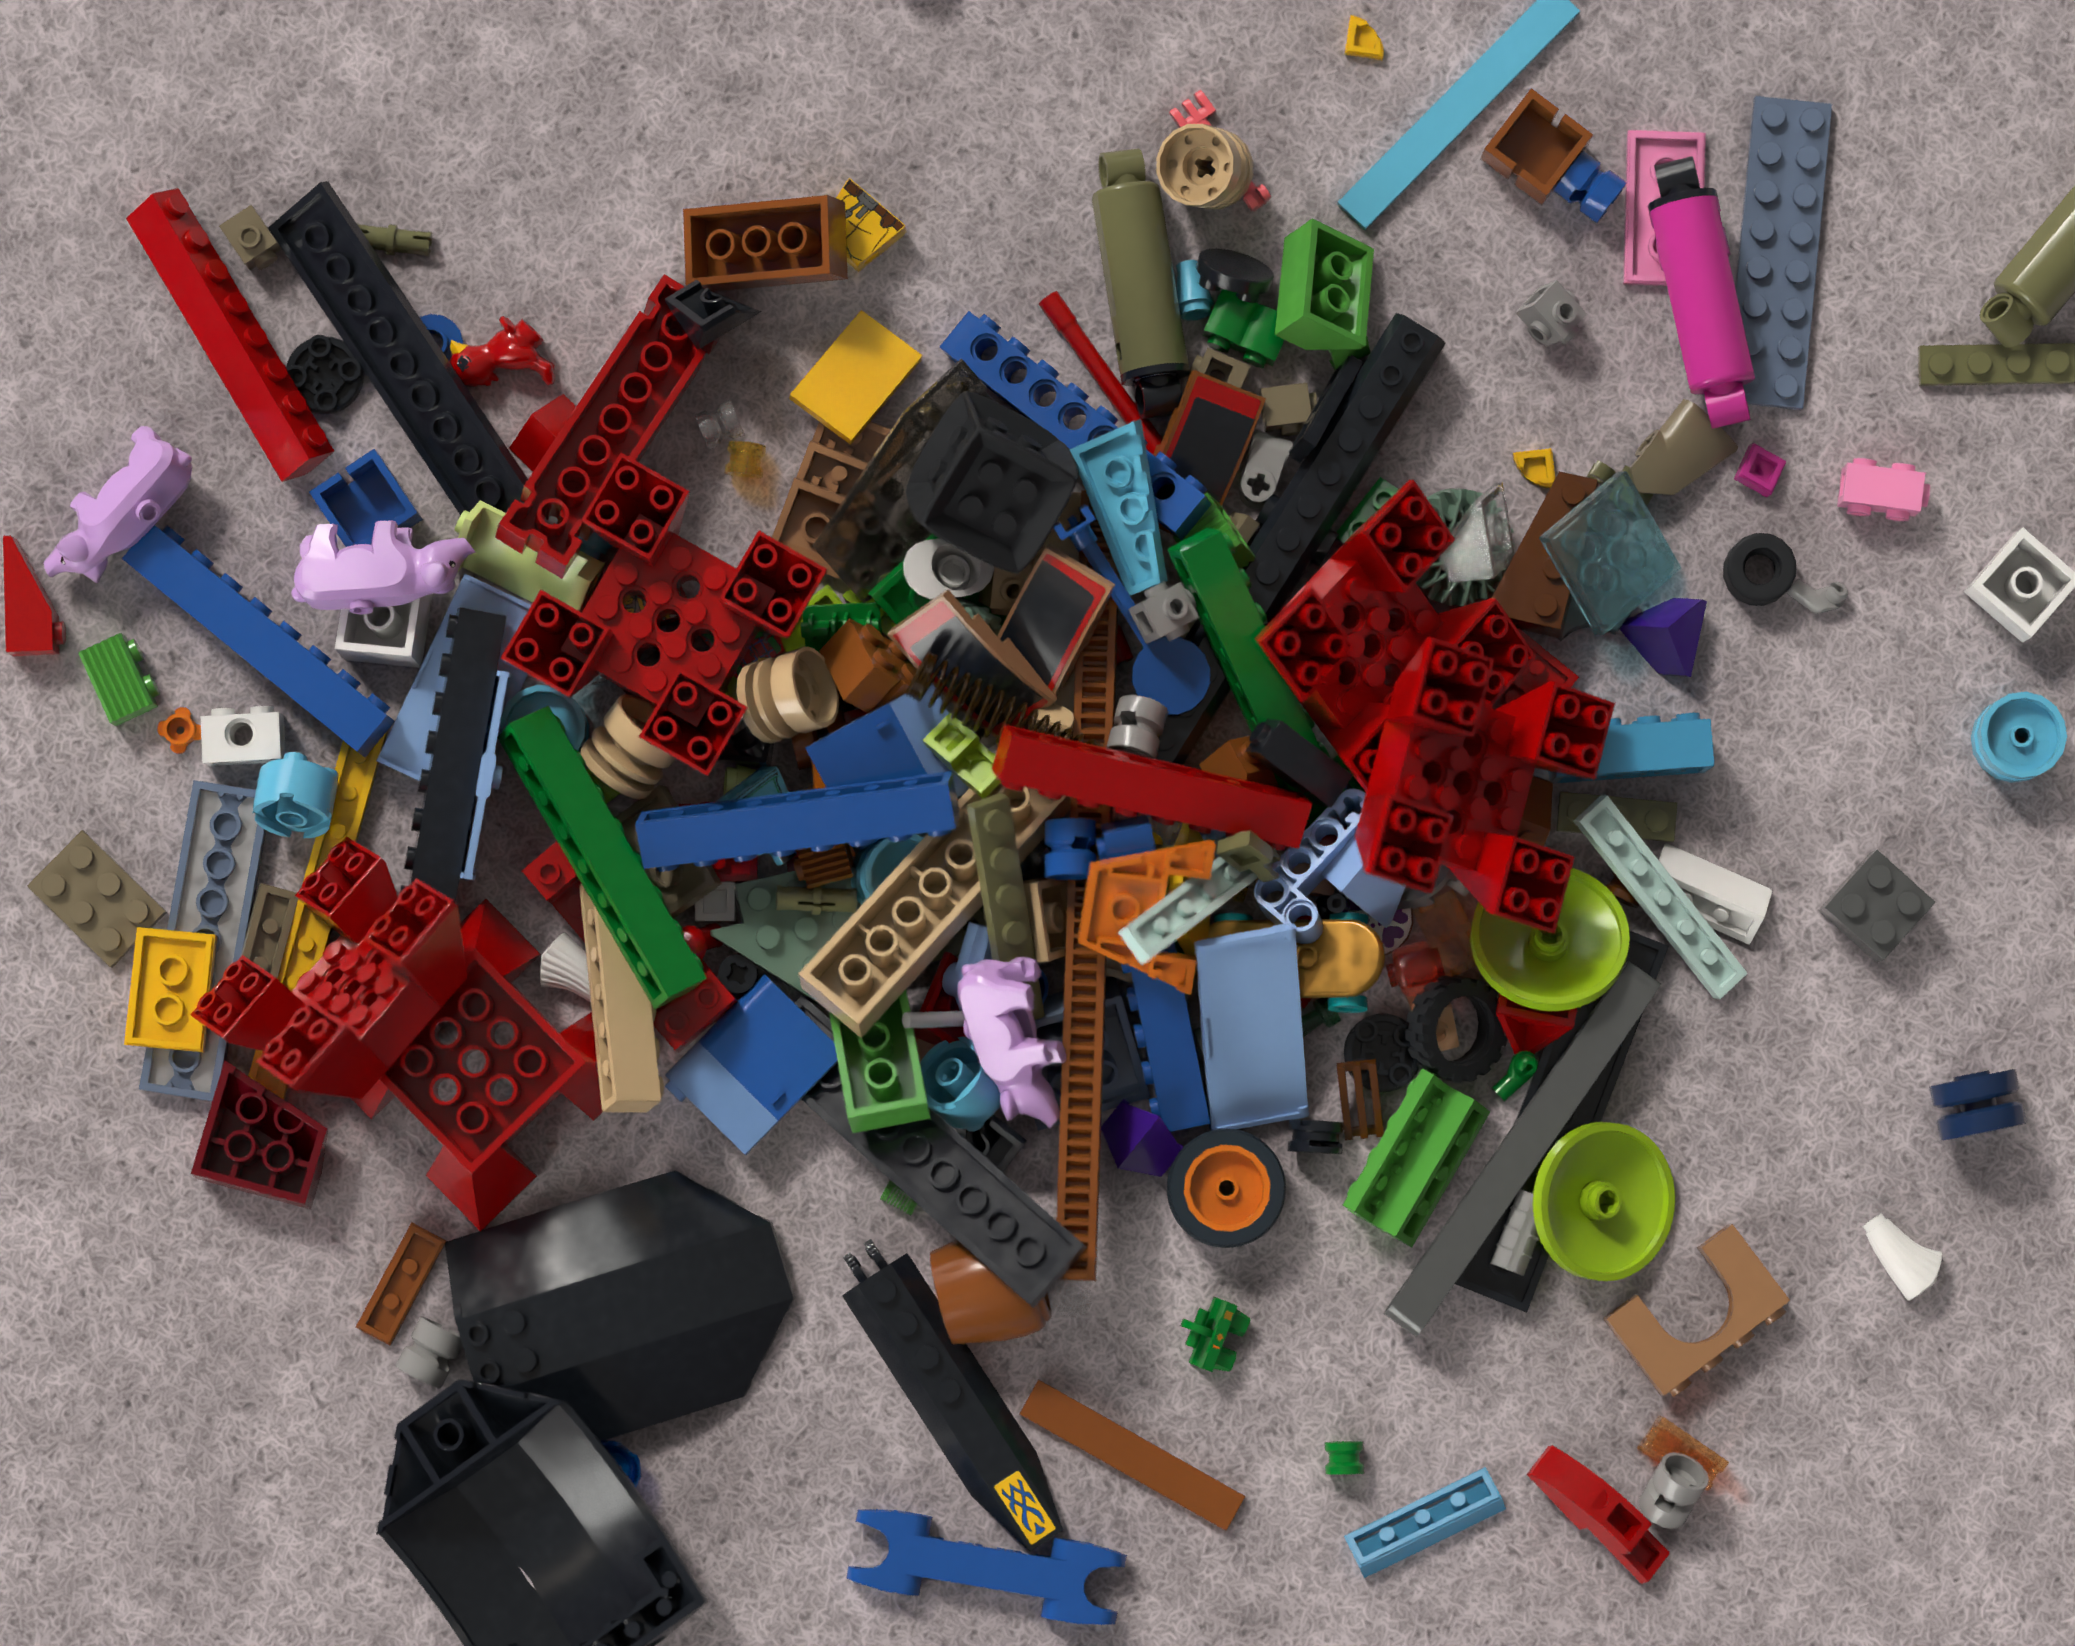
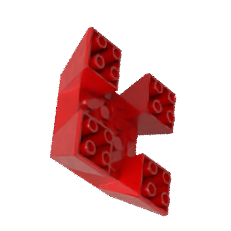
M620 453L581 519L582 523L618 549L617 553L582 613L540 589L502 654L501 659L569 698L574 696L598 675L602 676L655 707L638 736L639 738L702 774L709 776L748 709L747 706L724 694L734 673L759 631L786 639L790 637L828 569L759 530L737 568L731 566L679 536L690 491L627 455ZM687 581H696L700 584L698 594L692 598H684L679 593L682 584ZM635 595L645 597L646 605L643 610L637 613H631L626 610V603L629 598ZM670 614L679 616L680 624L675 631L664 632L660 629V622L665 616ZM701 634H710L714 637L712 648L705 652L695 650V639ZM646 649H658L660 651V659L655 665L644 666L640 663L641 654Z
M1408 480L1362 524L1254 638L1365 792L1369 784L1395 682L1428 637H1433L1494 659L1483 706L1489 708L1536 658V655L1496 598L1436 613L1420 590L1416 581L1455 541V538L1415 480Z
M1428 637L1395 682L1355 833L1364 871L1366 874L1433 894L1441 864L1448 867L1490 914L1555 934L1575 857L1518 838L1520 823L1535 768L1587 779H1596L1615 703L1564 684L1550 681L1497 709L1483 706L1494 659L1436 638Z
M346 836L341 843L336 844L330 850L328 858L316 872L306 877L302 883V888L295 894L303 904L337 932L340 937L325 948L323 956L310 971H307L299 978L296 987L292 991L275 976L242 955L236 962L227 967L223 978L216 986L200 998L197 1007L190 1015L228 1043L263 1051L264 1054L258 1059L257 1063L296 1091L363 1099L468 976L458 905L418 879H415L411 885L404 888L399 896H397L386 862L380 856Z
M486 898L460 923L467 979L364 1098H351L370 1119H373L396 1097L432 1133L443 1147L426 1176L479 1231L483 1230L537 1177L508 1144L560 1093L593 1121L603 1113L592 1012L559 1032L512 984L541 954ZM446 1023H454L458 1030V1036L453 1043L444 1045L439 1039L440 1028ZM509 1023L514 1029V1037L510 1043L500 1045L495 1039V1031L499 1025ZM474 1051H481L486 1060L484 1068L478 1073H471L466 1065L468 1056ZM445 1079H452L457 1086L456 1095L449 1101H443L438 1095V1087ZM508 1079L513 1085V1094L508 1100L500 1102L494 1095V1087L500 1080Z

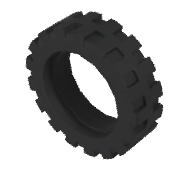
M1453 975V977L1441 976L1438 978V982L1428 983L1423 987L1425 991L1422 995L1417 994L1412 1002L1415 1004L1413 1011H1409L1406 1021L1409 1022V1029L1405 1030L1406 1040L1410 1041L1411 1047L1408 1050L1411 1057L1418 1060L1416 1064L1420 1069H1424L1438 1078L1461 1083V1081L1471 1082L1477 1080V1075H1486L1492 1070L1490 1066L1500 1060L1502 1056L1500 1053L1502 1046L1506 1047L1508 1040L1496 1015L1498 1003L1496 996L1499 993L1493 987L1486 986L1484 981L1459 975ZM1463 996L1468 998L1476 1009L1478 1018L1477 1036L1468 1052L1459 1059L1449 1061L1443 1056L1438 1047L1436 1037L1438 1019L1448 1004L1454 999Z

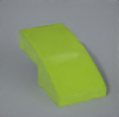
M949 713L923 739V743L979 797L985 799L1001 783L991 770L995 754L980 743L976 733L966 725L962 726V722L959 719L951 720V713Z

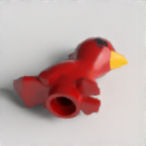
M501 316L499 321L503 330L496 333L486 344L480 346L465 345L451 340L450 350L452 357L450 364L465 386H491V381H499L497 375L493 373L496 368L508 370L530 369L537 372L547 385H553L555 382L554 364L541 357L536 350L545 340L523 319L514 325L510 319Z

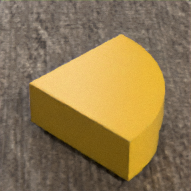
M1350 15L1344 55L1383 60V44L1376 31L1364 19Z
M1552 448L1513 452V460L1517 469L1521 471L1520 473L1529 482L1532 481L1538 484L1537 486L1540 485V487L1551 488L1555 480Z

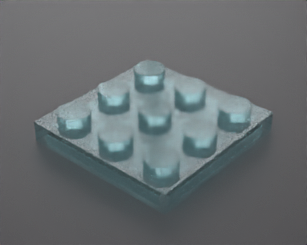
M1627 471L1616 472L1539 537L1595 635L1606 634L1682 569Z

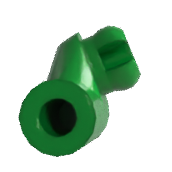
M1520 1051L1513 1055L1506 1074L1491 1087L1502 1101L1505 1102L1537 1071L1538 1061L1534 1054L1529 1051Z

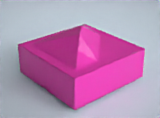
M1752 443L1745 452L1734 480L1767 498L1772 495L1787 461Z

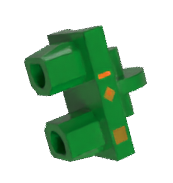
M1213 1297L1209 1310L1206 1311L1199 1308L1194 1322L1182 1319L1180 1326L1190 1329L1185 1345L1194 1348L1188 1363L1213 1372V1369L1230 1372L1236 1360V1352L1223 1347V1343L1228 1332L1243 1337L1251 1321L1250 1317L1237 1310V1305Z

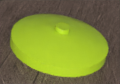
M1575 868L1571 870L1555 934L1490 914L1479 902L1474 911L1470 933L1472 955L1485 980L1507 999L1519 1005L1543 1011H1563L1589 1004L1606 993L1617 981L1623 970L1630 940L1626 915L1614 894L1599 880Z
M1589 1123L1575 1128L1563 1136L1545 1157L1539 1169L1533 1192L1534 1222L1540 1241L1547 1253L1567 1272L1581 1278L1596 1281L1623 1279L1644 1268L1663 1246L1670 1231L1675 1210L1674 1181L1663 1153L1643 1132L1619 1123Z

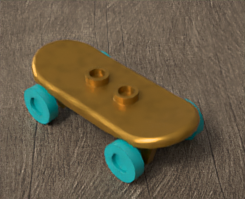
M1354 912L1331 914L1329 919H1321L1323 931L1319 939L1310 944H1299L1296 942L1300 998H1328V1010L1333 1012L1358 1013L1367 1011L1368 997L1360 994L1369 990L1378 981L1383 971L1385 962L1384 945L1378 933L1369 925L1368 915ZM1218 914L1214 916V923L1209 925L1208 938L1275 926V924L1270 920H1253V917L1247 914ZM1296 920L1294 924L1296 927H1305L1311 920ZM1196 964L1194 977H1195L1196 981L1198 982V977H1197V964Z

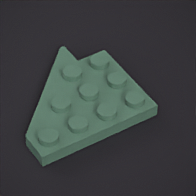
M796 871L733 885L742 923L710 930L711 937L822 1006L802 989L799 973L848 921L853 913L821 911L820 915H812L811 911H776L777 885L807 887L806 880L799 881ZM851 878L824 884L821 887L852 889ZM858 901L856 905V911L860 908V903Z

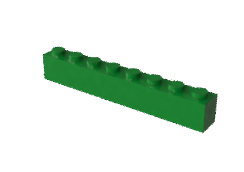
M1207 527L1168 548V553L1185 589L1189 590L1195 599L1199 620L1251 733L1259 723L1265 722L1267 719L1281 720L1330 757L1326 747L1320 741L1317 742L1312 728L1315 727L1313 719L1305 708L1301 707L1298 698L1254 639L1265 628L1267 617L1261 606L1256 602L1254 603L1250 595L1251 582L1246 572L1242 568H1238L1234 560L1235 547L1230 537L1225 532L1222 533L1221 530ZM1274 773L1279 788L1299 792ZM1310 801L1312 807L1305 830L1328 807L1317 806Z
M548 705L509 723L497 737L653 1008L657 1009L693 991L707 978L703 972L702 962L696 954L692 953L687 945L680 924L672 919L664 905L661 891L651 883L644 871L641 857L632 850L626 840L622 824L617 818L613 817L604 802L605 798L601 788L593 783L585 769L584 759L572 747L560 718L553 714Z

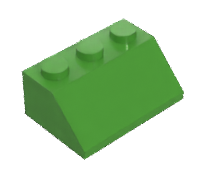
M1313 218L1286 236L1283 246L1275 335L1305 350L1362 349L1365 347L1374 248Z

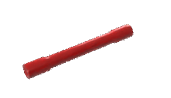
M1058 291L1052 292L1041 300L1038 305L1055 329L1064 336L1126 425L1137 420L1142 421L1144 439L1148 442L1146 449L1154 454L1156 446L1161 445L1163 438L1150 420L1140 418L1136 404L1082 330L1073 312Z

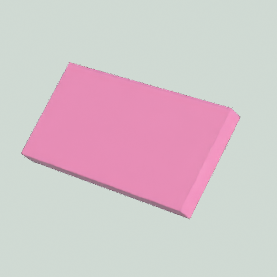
M1627 131L1624 285L1667 286L1664 271L1661 270L1656 248L1657 240L1647 207L1652 201L1661 198L1654 165L1693 156L1700 188H1704L1706 133Z

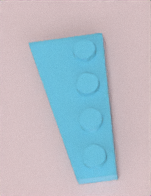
M1137 420L1070 449L1123 585L1130 596L1167 581L1142 421Z

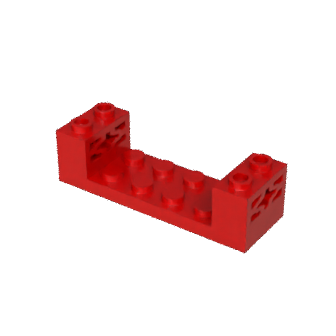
M556 841L526 866L522 872L585 943L579 890L581 881ZM703 959L701 960L703 972L707 978L693 991L656 1009L653 1026L678 1053L722 1017L738 1001Z

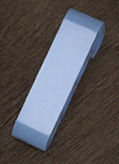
M1349 789L1341 793L1332 808L1328 807L1305 830L1299 849L1289 847L1281 855L1280 861L1272 865L1273 870L1279 874L1278 879L1268 882H1262L1259 879L1255 884L1254 894L1263 914L1275 925L1294 924L1296 919L1303 915L1312 917L1311 922L1307 926L1296 927V942L1299 944L1313 943L1322 934L1323 923L1316 906L1307 896L1325 878L1321 873L1356 833L1360 814L1358 815L1355 812L1349 814L1352 809L1356 812L1362 810L1366 793L1360 789ZM1326 835L1338 836L1332 845L1322 846L1319 844ZM1300 863H1309L1311 865L1309 870L1303 874L1293 873L1294 867ZM1271 892H1283L1282 898L1277 902L1270 903L1265 901Z

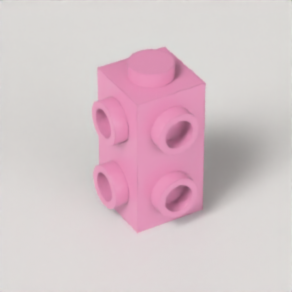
M1854 458L1853 463H1847L1841 470L1837 507L1847 508V513L1850 515L1870 516L1871 511L1886 513V519L1909 521L1910 516L1915 517L1921 512V507H1927L1930 484H1924L1926 473L1915 471L1916 466L1893 463L1892 468L1876 466L1877 461L1872 459Z

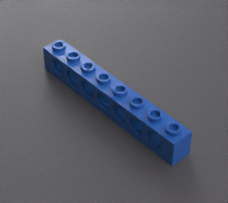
M968 311L939 346L946 356L1022 416L1051 432L1069 450L1118 429L1115 425L1118 419L1110 411L1101 405L1097 410L1085 402L1089 396L1072 382L1067 387L1056 379L1059 375L1058 371L1043 359L1036 364L1027 356L1030 350L1013 336L1007 341L999 335L998 332L1001 327L985 314L978 318ZM991 346L998 347L997 354L993 359L988 361L981 359L982 353L986 348ZM1026 369L1027 375L1022 382L1017 384L1010 382L1011 376L1015 371ZM1056 392V399L1050 406H1040V399L1045 393ZM1085 415L1086 421L1081 428L1077 430L1069 429V423L1073 417ZM1146 449L1158 523L1182 541L1212 505L1204 495L1208 489L1191 475L1186 479L1178 475L1174 471L1178 466L1162 452L1159 451L1154 456ZM1163 485H1175V491L1170 498L1165 500L1157 498V493Z

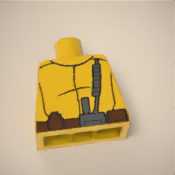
M851 178L845 182L836 198L845 202L847 263L860 272L903 237L906 233V226Z

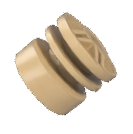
M1187 124L1173 130L1162 142L1157 155L1156 174L1162 189L1173 200L1203 209H1224L1237 203L1247 192L1253 178V159L1248 146L1238 135L1206 124ZM1209 161L1212 162L1211 166L1216 169L1213 175H1210V170L1206 167Z
M801 647L785 652L776 658L770 657L761 662L750 663L742 668L737 679L736 692L738 702L748 707L743 716L744 722L752 734L762 742L772 744L784 738L794 737L800 732L808 733L827 727L834 723L838 714V688L825 664V658L814 648Z
M622 695L604 716L605 726L597 727L592 733V738L588 739L581 747V755L586 766L609 787L631 798L645 799L654 789V784L663 777L662 768H668L676 758L638 737L655 707L635 696Z

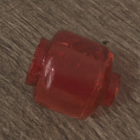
M1426 941L1394 949L1392 952L1393 963L1385 965L1391 987L1399 986L1402 994L1407 997L1423 993L1425 991L1423 987L1428 983H1436L1439 977L1446 976L1438 947L1431 948V945Z

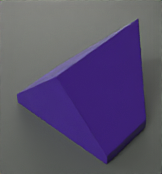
M1672 598L1628 618L1620 628V631L1658 674L1691 677L1707 601L1703 599Z
M1123 1099L1101 1126L1116 1166L1122 1170L1162 1177L1172 1165L1183 1146L1176 1142L1160 1116L1129 1105L1130 1103Z

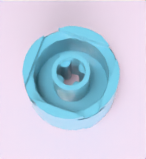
M298 752L285 753L283 759L273 760L262 765L259 771L253 804L256 823L263 829L284 837H291V831L304 832L303 838H314L325 834L329 830L338 785L337 771L309 762L304 754Z
M957 1037L959 1041L948 1043L944 1040L936 1044L926 1053L920 1063L928 1107L950 1126L967 1129L971 1132L979 1130L985 1121L996 1112L1000 1106L1001 1093L997 1085L982 1069L972 1040H969L967 1037Z

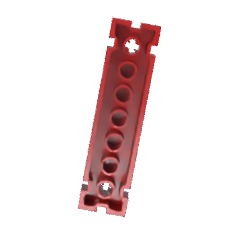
M665 274L648 297L644 313L638 312L523 486L520 500L524 504L515 499L498 524L496 539L521 554L526 547L538 553L535 563L563 579L579 554L583 541L578 536L588 541L593 533V530L582 523L581 519L619 454L623 453L637 462L641 460L700 370L706 353L710 354L721 338L720 336L699 350L696 349L665 302L666 297L685 286ZM672 330L679 331L680 336L679 334L677 336L671 335ZM550 516L556 517L558 519L557 524L555 522L553 525L545 522V518L549 520Z

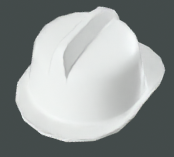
M940 538L925 540L915 544L907 552L903 562L904 576L909 586L919 595L932 600L947 589L951 591L955 598L975 594L988 585L994 572V566L973 557Z

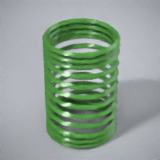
M890 1180L880 1200L886 1202L891 1191L896 1187L887 1201L888 1204L899 1187ZM901 1189L898 1190L890 1205L893 1204L899 1192L902 1191ZM903 1191L901 1192V1194H900V1196L898 1197L897 1201L894 1203V1205H893L894 1207L896 1206V1204L898 1203V1201H899V1199L901 1198L902 1194L904 1193ZM906 1193L904 1194V1196H903V1198L901 1199L900 1203L897 1205V1209L900 1207L901 1203L903 1202L904 1198L906 1197V1195H907ZM908 1196V1197L906 1198V1200L904 1201V1203H903V1205L901 1206L900 1210L903 1209L904 1205L906 1204L907 1200L909 1199V1196ZM910 1199L903 1212L909 1206L906 1214L911 1216L917 1203Z

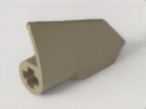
M1683 399L1662 427L1654 430L1636 450L1635 456L1637 459L1629 468L1634 493L1675 495L1736 452L1738 446L1721 427L1712 429L1709 415L1695 403Z

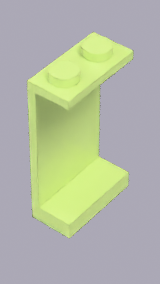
M481 500L470 512L463 511L454 531L459 533L458 538H465L469 542L475 553L468 555L463 560L459 570L463 567L532 603L541 589L582 613L596 589L605 563L579 551L563 579L535 563L538 553L526 547L521 554L495 538L498 524L505 515V512Z

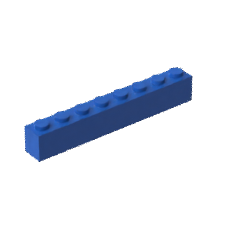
M154 525L122 557L127 564L363 757L368 755L395 722L386 714L390 709L386 703L373 693L366 698L356 689L361 684L344 669L339 674H336L327 666L331 659L315 645H312L309 650L297 642L302 636L285 621L278 626L268 617L273 612L255 596L248 602L239 594L243 589L239 583L226 573L221 578L209 570L214 563L197 549L192 554L188 553L180 546L185 539L168 525L163 530Z
M950 771L642 811L635 823L644 869L656 868L659 872H665L678 868L679 864L695 863V866L704 867L717 863L718 859L733 858L736 862H743L756 858L757 854L772 853L775 857H782L793 854L796 849L811 848V851L821 852L832 849L835 844L850 843V846L860 847L871 844L874 839L889 838V841L899 842L910 839L913 834L928 833L931 837L949 834L952 831L951 829H956L960 819L953 773Z
M1147 815L1100 824L1103 837L1095 838L1100 860L1156 850L1151 824ZM1174 942L1161 952L1176 953ZM1121 964L1123 974L1131 973L1133 987L1126 988L1130 1010H1138L1141 1024L1133 1026L1138 1048L1146 1047L1148 1061L1141 1062L1145 1084H1153L1156 1097L1148 1099L1151 1113L1160 1116L1170 1132L1210 1124L1185 994L1178 991L1176 987L1157 978L1155 980L1149 977L1147 973L1128 964Z

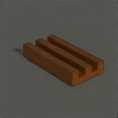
M1376 1059L1337 1063L1345 1141L1353 1140L1355 1136H1360L1361 1139L1369 1138L1368 1135L1375 1134L1376 1137H1382L1384 1127ZM1369 1069L1375 1124L1367 1125L1361 1070ZM1347 1071H1353L1359 1120V1126L1352 1127L1346 1080Z

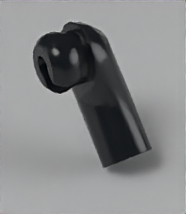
M1338 893L1331 896H1320L1315 901L1321 919H1329V915L1334 913L1348 912L1350 908L1349 900Z

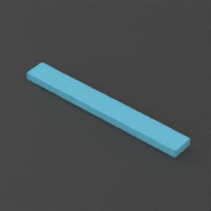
M1536 0L1337 202V205L1365 231L1580 13V10L1570 0Z

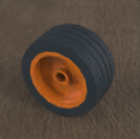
M1236 1129L1212 1130L1191 1140L1175 1157L1167 1179L1168 1203L1177 1223L1194 1239L1214 1247H1239L1262 1237L1277 1221L1284 1206L1286 1196L1285 1175L1275 1153L1256 1136ZM1225 1180L1232 1182V1186H1234V1192L1228 1196L1222 1195L1219 1191L1220 1183Z

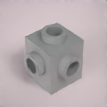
M1557 280L1538 287L1515 312L1527 325L1530 335L1536 341L1543 343L1545 347L1560 341L1562 344L1570 341L1580 331L1578 324L1587 315L1579 305L1578 298L1572 292L1566 290Z
M1164 581L1144 591L1147 599L1128 609L1146 644L1165 635L1168 641H1171L1189 632L1190 629L1187 623L1199 618L1196 612L1195 599L1181 582L1168 588Z

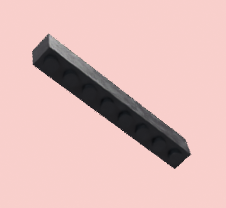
M461 607L457 609L456 615L449 614L445 637L452 638L449 654L442 653L438 676L445 677L443 692H435L432 715L438 716L436 731H428L425 745V753L431 754L429 770H421L418 784V792L424 793L422 809L415 807L411 824V831L417 832L415 847H407L404 869L411 870L408 886L415 879H418L456 902L507 617ZM406 885L400 886L399 894L407 887Z

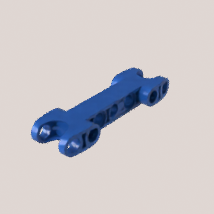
M857 1510L856 1522L880 1530L886 1536L889 1552L886 1559L874 1568L848 1566L846 1578L851 1581L881 1591L919 1596L922 1577L1042 1597L1044 1599L1041 1617L1075 1624H1116L1118 1612L1093 1605L1084 1593V1583L1087 1576L1098 1568L1125 1567L1126 1554L1088 1542L1054 1537L1051 1556L1029 1555L1022 1553V1551L999 1547L994 1549L983 1547L981 1544L963 1541L953 1542L944 1540V1538L930 1536L932 1516L899 1510Z

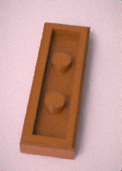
M411 1222L360 1317L356 1328L391 1346L447 1240Z

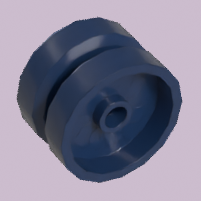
M2016 1069L1991 1074L1990 1070L1953 1077V1082L1929 1086L1933 1106L1946 1108L1959 1105L1960 1109L1959 1113L1941 1116L1938 1119L1937 1125L1941 1141L2027 1123L2023 1103L2013 1101L1997 1104L1996 1097L2013 1094L2020 1088Z

